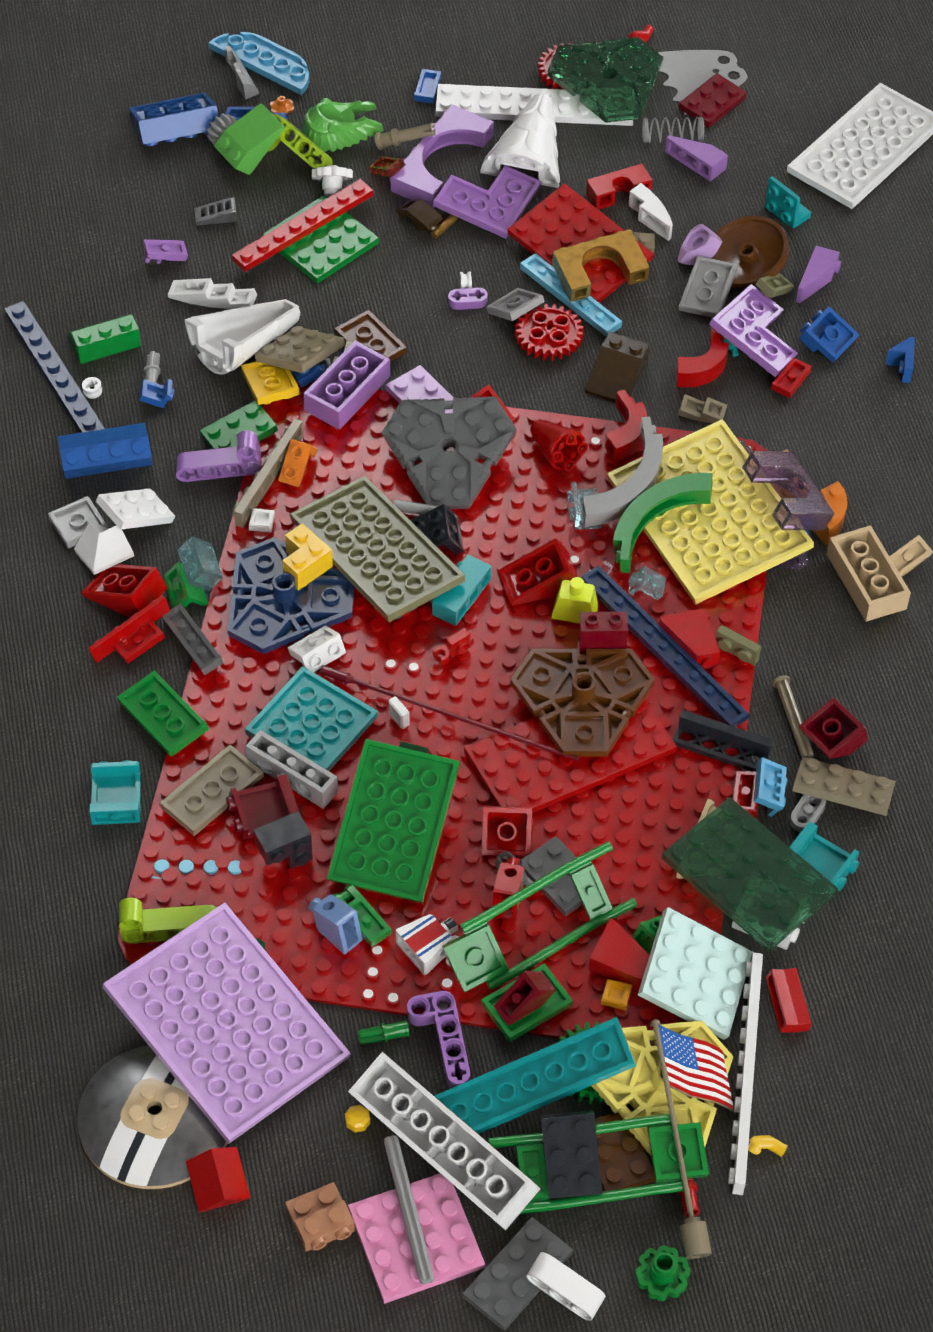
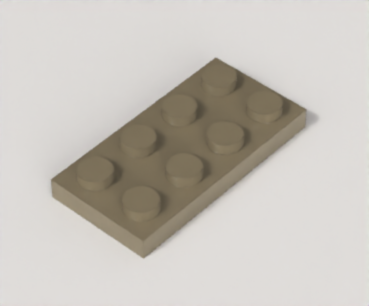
M228 745L162 800L160 806L167 814L195 836L228 808L226 797L229 796L230 788L236 787L237 791L252 788L264 777V773L232 745Z
M802 757L793 791L887 816L896 781L886 777L867 774L863 771L844 768L837 764L821 762L814 758Z

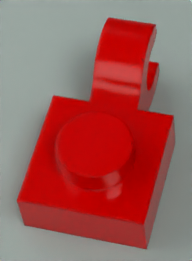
M463 628L448 637L445 644L433 649V657L444 655L440 658V665L442 666L449 662L450 657L453 658L458 654L465 653L470 648V633Z

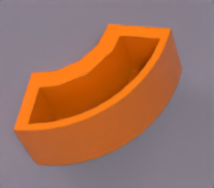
M839 481L820 490L821 499L818 501L817 506L820 511L816 514L813 531L826 545L829 544L830 537L840 534L844 524L847 496Z

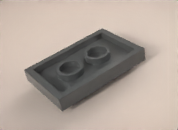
M555 836L521 859V866L525 868L524 872L535 882L561 865L576 858V856ZM569 873L540 890L564 916H567L582 905Z

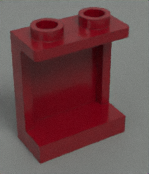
M626 612L580 613V637L577 642L578 654H586V649H626L628 636Z
M286 774L277 776L276 781L257 787L237 791L236 787L230 788L229 796L226 797L227 807L229 811H233L235 816L233 819L235 831L237 833L240 832L242 840L253 838L255 829L299 811Z

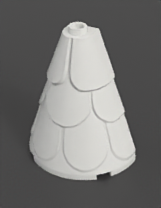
M536 94L518 113L511 126L503 133L500 140L485 157L480 173L498 176L502 170V165L538 171L541 185L559 187L557 130L552 100L548 95Z
M284 299L194 316L185 319V325L192 346L196 345L200 352L197 356L202 363L216 374H226L235 370L261 350L263 346L277 340V337L282 336L299 321L300 310L298 305Z

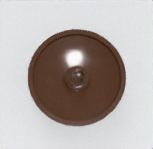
M762 216L741 217L725 224L715 233L722 240V244L711 259L734 263L738 267L731 285L732 288H747L751 284L756 287L755 284L759 278L766 276L775 277L787 262L789 242L786 233L777 222Z

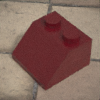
M834 697L798 726L829 759L851 755L868 741L865 726Z

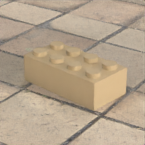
M871 525L830 537L827 556L866 622L907 609L911 592Z

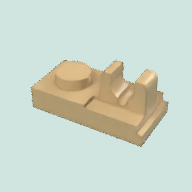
M918 535L889 557L901 577H903L930 557L933 551L921 536Z

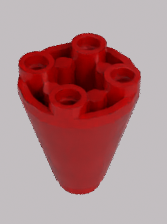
M542 419L534 421L530 427L532 437L547 461L557 470L571 471L581 456L588 450V444L585 442L584 436L577 430Z

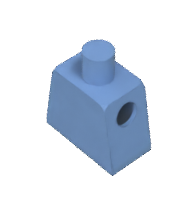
M328 895L323 900L314 898L309 903L308 909L314 914L318 931L344 955L363 940L355 909L333 895Z

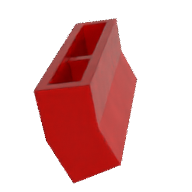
M772 969L765 978L780 1032L795 1033L810 1030L811 1020L797 969Z

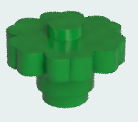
M662 1245L657 1251L652 1248L647 1249L639 1257V1267L636 1269L635 1278L640 1289H647L649 1298L659 1301H665L668 1295L672 1298H678L687 1289V1279L690 1277L691 1270L688 1266V1260L685 1257H678L677 1249Z

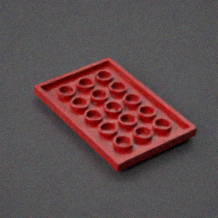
M564 183L507 229V234L532 254L536 253L553 266V251L625 230ZM637 241L647 263H649L653 259L654 253ZM593 259L583 266L591 282L590 296L598 303L626 282L620 267L611 260Z

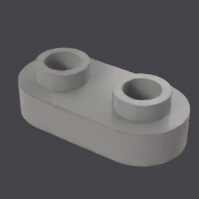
M804 794L791 813V827L798 832H802L809 821L815 824L825 809L826 800Z

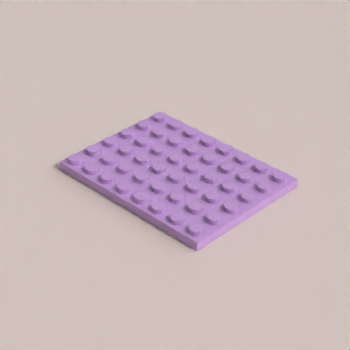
M223 903L103 983L102 988L228 1144L344 1062L351 1054L226 903Z

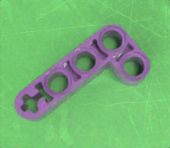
M241 431L237 435V447L180 453L177 456L176 477L180 481L191 482L256 474L257 471L260 472L261 448L257 435L253 431Z
M439 991L412 997L407 1003L409 1022L415 1026L435 1024L449 1088L451 1089L470 1081V1068L453 995L447 991ZM441 1003L450 1005L445 1010L439 1009L437 1006ZM415 1008H423L425 1010L422 1014H414L412 1011ZM447 1026L455 1029L452 1033L442 1031ZM451 1050L460 1052L457 1057H450L447 1053ZM459 1068L462 1080H457V1077H455V1069Z

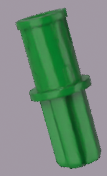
M407 1020L387 1025L381 1023V1026L358 1031V1039L361 1045L380 1041L387 1043L390 1039L408 1037L410 1035Z

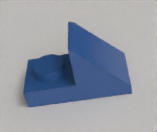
M910 337L892 347L888 351L886 359L887 365L899 366L898 373H902V382L910 383L912 377L915 337Z

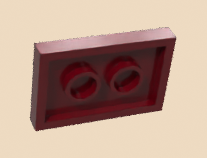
M716 73L679 102V109L694 119L696 117H703L704 125L709 128L746 98L747 92Z

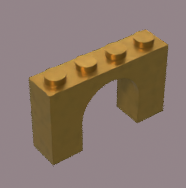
M631 229L553 251L552 265L570 302L590 297L591 282L583 266L593 259H608L616 263L620 267L628 285L648 280L650 267Z

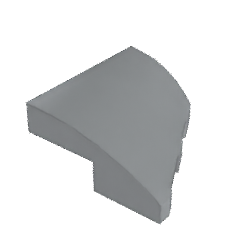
M230 46L225 47L226 61L235 72L236 84L245 100L258 95L257 87L236 52Z

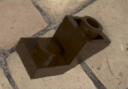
M410 199L396 210L399 217L411 218L418 231L427 230V232H430L438 227L437 223L443 220L442 216L422 199Z

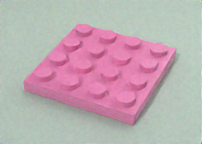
M441 1173L410 1184L434 1275V1280L431 1283L421 1284L419 1282L396 1189L348 1205L384 1304L485 1268V1262L454 1185Z

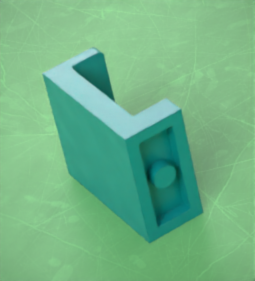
M126 760L123 762L102 761L92 763V798L89 811L92 825L140 823L141 772L139 762Z
M809 821L784 853L781 867L831 897L836 890L841 891L844 887L847 875L849 873L853 874L860 863L857 860L859 851L854 849L849 854L817 835L818 826Z

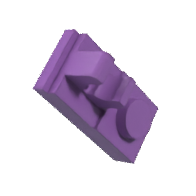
M143 240L146 263H149L150 259H156L157 264H160L162 260H187L188 254L184 241Z

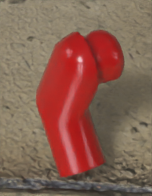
M646 25L643 31L636 30L630 33L628 40L630 43L644 44L648 42L654 29L651 25Z

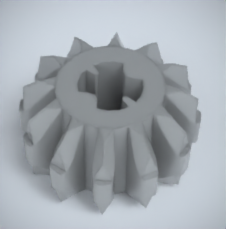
M222 113L220 117L215 116L214 122H210L211 127L207 128V137L213 145L224 130L236 122L233 116Z

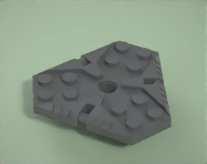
M496 397L453 398V401H445L444 398L401 400L381 433L402 468L408 470L407 475L425 504L435 506L445 504L449 509H469L491 475L490 467L497 465L517 430ZM453 409V413H445V410ZM448 448H454L451 452L445 451ZM479 458L484 460L483 464L477 462ZM420 460L421 463L415 466L414 463Z

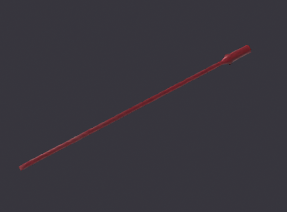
M324 665L320 669V674L342 681L344 684L353 683L391 697L396 696L398 699L562 757L577 762L580 757L571 754L563 755L560 750L357 680L350 673H344Z

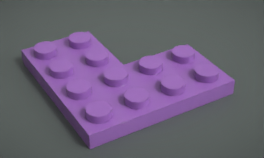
M506 165L488 191L451 175L435 198L433 206L506 239L508 237L507 229L519 220L540 188L541 181Z
M752 284L709 323L716 332L727 338L734 346L742 350L750 359L756 361L774 377L798 354L767 329L781 315L784 309L763 295Z

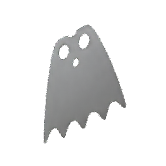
M680 50L647 54V56L660 60V64L654 68L655 71L668 74L669 78L663 85L674 87L678 90L673 101L681 102L716 74L713 72V69H718V74L738 87L748 77L745 70L738 67L735 55L728 51ZM720 56H727L730 58V62L721 64L718 62V58ZM736 71L740 74V77L735 80L730 79L728 73Z

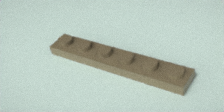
M294 418L291 425L285 428L283 437L275 443L272 454L265 458L263 467L260 472H256L251 486L245 489L243 498L239 503L235 504L233 515L236 526L242 528L251 517L252 509L258 506L281 471L291 439L300 441L303 437V422Z

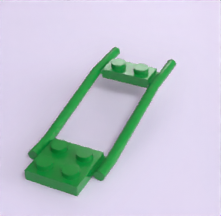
M607 841L568 861L483 913L460 924L464 935L446 943L442 948L461 989L466 992L486 981L488 988L493 990L519 976L524 971L532 968L595 928L609 922L610 919H614L637 907L636 900L631 898L612 908L597 871L591 862L613 850L611 843ZM569 873L590 920L509 969L487 921Z
M670 1114L643 1116L595 1124L596 1134L648 1127L647 1131L656 1184L606 1191L602 1192V1194L549 1199L542 1144L544 1143L543 1132L488 1138V1142L493 1148L516 1146L518 1169L540 1188L520 1214L552 1211L656 1194L682 1192L684 1189ZM701 1122L678 1124L687 1179L707 1177L709 1172Z

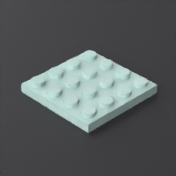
M667 907L662 913L638 996L688 1022L703 1021L715 1036L725 1040L730 1035L746 978V962H750L753 952Z

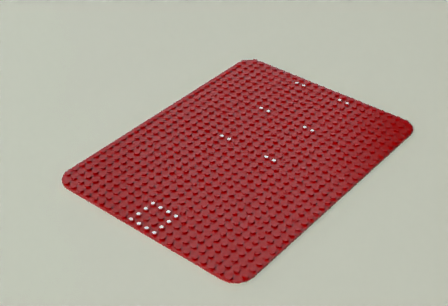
M296 381L300 395L293 396L290 399L273 401L263 406L265 412L277 425L278 431L259 441L261 469L265 458L272 454L275 443L281 440L285 428L291 425L294 418L303 422V437L300 442L311 444L318 450L315 458L309 456L299 487L280 482L278 480L280 471L256 507V509L275 511L271 533L249 530L250 518L243 528L236 526L234 515L232 516L201 631L219 653L224 663L204 675L194 660H192L182 699L208 725L209 730L172 757L168 753L166 754L127 898L139 899L142 902L143 910L198 905L219 907L226 903L253 937L265 942L264 950L307 1001L408 1016L407 1003L412 997L447 991L455 999L460 1024L500 1030L481 1005V999L515 981L522 974L493 990L488 988L485 981L464 992L447 957L441 960L424 976L396 943V929L429 914L433 915L440 924L450 917L456 922L458 930L451 934L454 940L464 935L460 924L492 907L493 890L498 874L496 867L498 855H482L483 806L497 807L464 753V747L496 733L399 699L409 711V726L402 729L389 715V700L393 697L357 684H344L342 681L320 674L319 669L314 673L377 710L378 717L329 771L337 776L338 793L324 809L292 790L299 813L311 832L313 860H310L303 866H296L290 869L285 859L282 862L272 863L267 866L255 845L254 837L242 840L240 832L237 833L233 824L235 816L233 811H229L228 808L193 836L160 806L162 800L228 745H232L247 758L246 745L252 738L245 734V728L303 666L302 662L292 657L288 650V647L303 638L262 654L228 636L231 595H235L232 585L236 552L273 537L285 543V535L297 527L291 521L290 513L363 476H366L393 504L394 500L425 504L407 475L408 470L402 468L381 433L400 404L385 390H377L339 430L304 411V392L315 381L310 382L304 387H301L299 382ZM507 407L515 418L513 424L517 430L516 434L497 465L490 467L491 475L469 509H450L459 519L464 552L455 555L450 549H446L444 545L438 547L455 566L460 561L463 562L467 555L491 565L490 582L456 626L432 615L431 600L401 615L402 617L399 619L396 618L388 622L354 587L352 618L329 627L340 634L346 653L325 666L344 673H350L355 679L488 726L505 730L534 718L526 704L523 703L522 699L510 685L512 676L531 649H577V642L580 637V623L551 619L556 596L512 606L500 578L499 569L557 538L568 551L579 578L599 565L658 624L660 616L704 608L715 639L717 630L723 625L758 644L767 570L695 605L644 530H642L633 548L630 573L621 572L620 563H616V553H614L613 545L615 530L620 518L608 523L585 527L582 501L583 496L596 495L614 489L607 479V473L643 457V446L641 445L628 458L614 462L605 449L606 433L621 428L626 422ZM538 419L547 420L577 430L584 436L585 442L588 444V450L581 456L571 471L557 470L547 461L530 432V427L534 421ZM656 427V434H662L663 447L694 433L693 431ZM736 437L761 472L764 473L767 459L772 456L770 452L753 440ZM448 448L445 451L451 452L454 448ZM479 458L477 462L483 464L484 460ZM420 460L415 462L414 465L416 466L421 463ZM255 474L243 476L237 498L238 503L243 498L245 489L251 486ZM402 512L409 520L420 516L419 514ZM597 599V601H598V611H597V612H610V611ZM465 628L470 633V648L463 654H458L453 658L450 657L449 662L441 666L440 658L444 655H438L434 658L433 649L445 644L448 637ZM628 629L626 649L634 651L655 679L654 685L645 700L670 737L673 739L682 710L721 722ZM310 632L305 634L304 638L310 635ZM719 648L718 665L703 669L749 713L755 666ZM748 719L738 725L737 728L747 731ZM682 732L679 738L687 742L694 740L691 734ZM365 739L398 747L400 741L429 748L433 755L460 761L423 904L355 887L392 929V934L373 947L363 938L361 942L344 955L318 931L314 914L308 909V906L314 898L323 900L328 895L342 893L344 888L348 886L328 881L327 876ZM712 741L702 742L705 748L712 749L716 747ZM677 747L675 753L532 813L531 853L555 836L576 857L609 841L613 850L591 862L597 871L612 908L631 898L636 900L637 907L613 919L631 937L641 922L661 916L667 907L721 935L728 876L682 879L676 878L708 799L714 802V806L722 814L724 812L728 814L735 823L736 814L731 812L736 771H742V768ZM729 748L724 750L729 756L739 755L736 749ZM264 773V777L253 787L273 783L276 779ZM515 856V858H518V859H520V860L523 859L524 857H526V856ZM501 859L503 863H507L505 859ZM158 860H166L169 863V869L164 870L162 874H158L155 871L154 865ZM183 860L192 861L194 870L189 874H182L179 870L180 862ZM209 860L215 861V865L218 867V871L212 875L205 873L203 868L204 863ZM230 862H240V874L233 875L228 871ZM539 890L520 902L516 921L492 918L487 923L491 928L508 968L511 969L590 919L583 905L567 916H564ZM608 922L527 970L532 971L545 963L573 1000V1006L525 1034L559 1039L560 1036L566 1038V1030L569 1029L574 1033L576 1024L581 1029H584L585 1022H588L590 1028H592L596 1021L602 1024L616 1017L622 1028L646 1026L647 1030H653L654 1027L651 1026V1022L655 1019L659 1020L661 1024L688 1021L638 996L639 991L632 988L626 1010L601 1005L608 978L589 971V961ZM119 926L118 943L125 960L131 965L166 942L126 943L121 938ZM441 1003L437 1007L439 1009L445 1010L448 1009L450 1005L447 1003ZM415 1008L412 1012L414 1014H422L425 1010L423 1008ZM654 1040L650 1041L651 1046H655Z

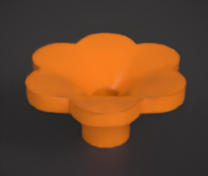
M279 96L276 101L270 103L272 113H286L288 115V113L294 111L293 101L285 99L284 96Z

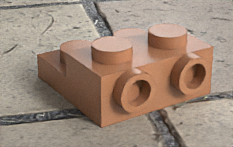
M334 1182L285 1202L286 1209L306 1252L322 1249L328 1242L336 1239H346L352 1232H355L354 1220Z

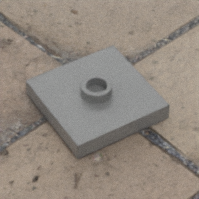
M516 288L486 308L488 314L513 321L545 301L541 294Z
M88 496L48 513L49 520L67 548H71L78 543L89 522L108 528Z

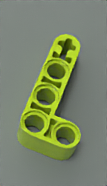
M273 114L285 126V129L268 151L274 150L282 141L315 169L332 165V158L287 119L278 114ZM292 133H295L294 139L290 141V135ZM309 145L308 152L304 153L305 146ZM317 156L321 158V161L323 162L320 163L317 159H315V157Z
M125 898L119 902L121 938L126 943L168 941L217 907L213 905H198L143 910L142 902L139 899Z

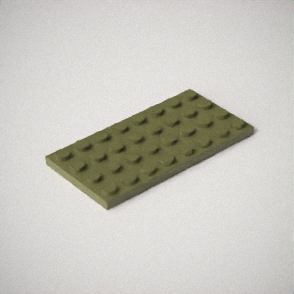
M366 476L290 513L291 521L296 526L303 523L332 549L333 565L388 622L465 582V575Z

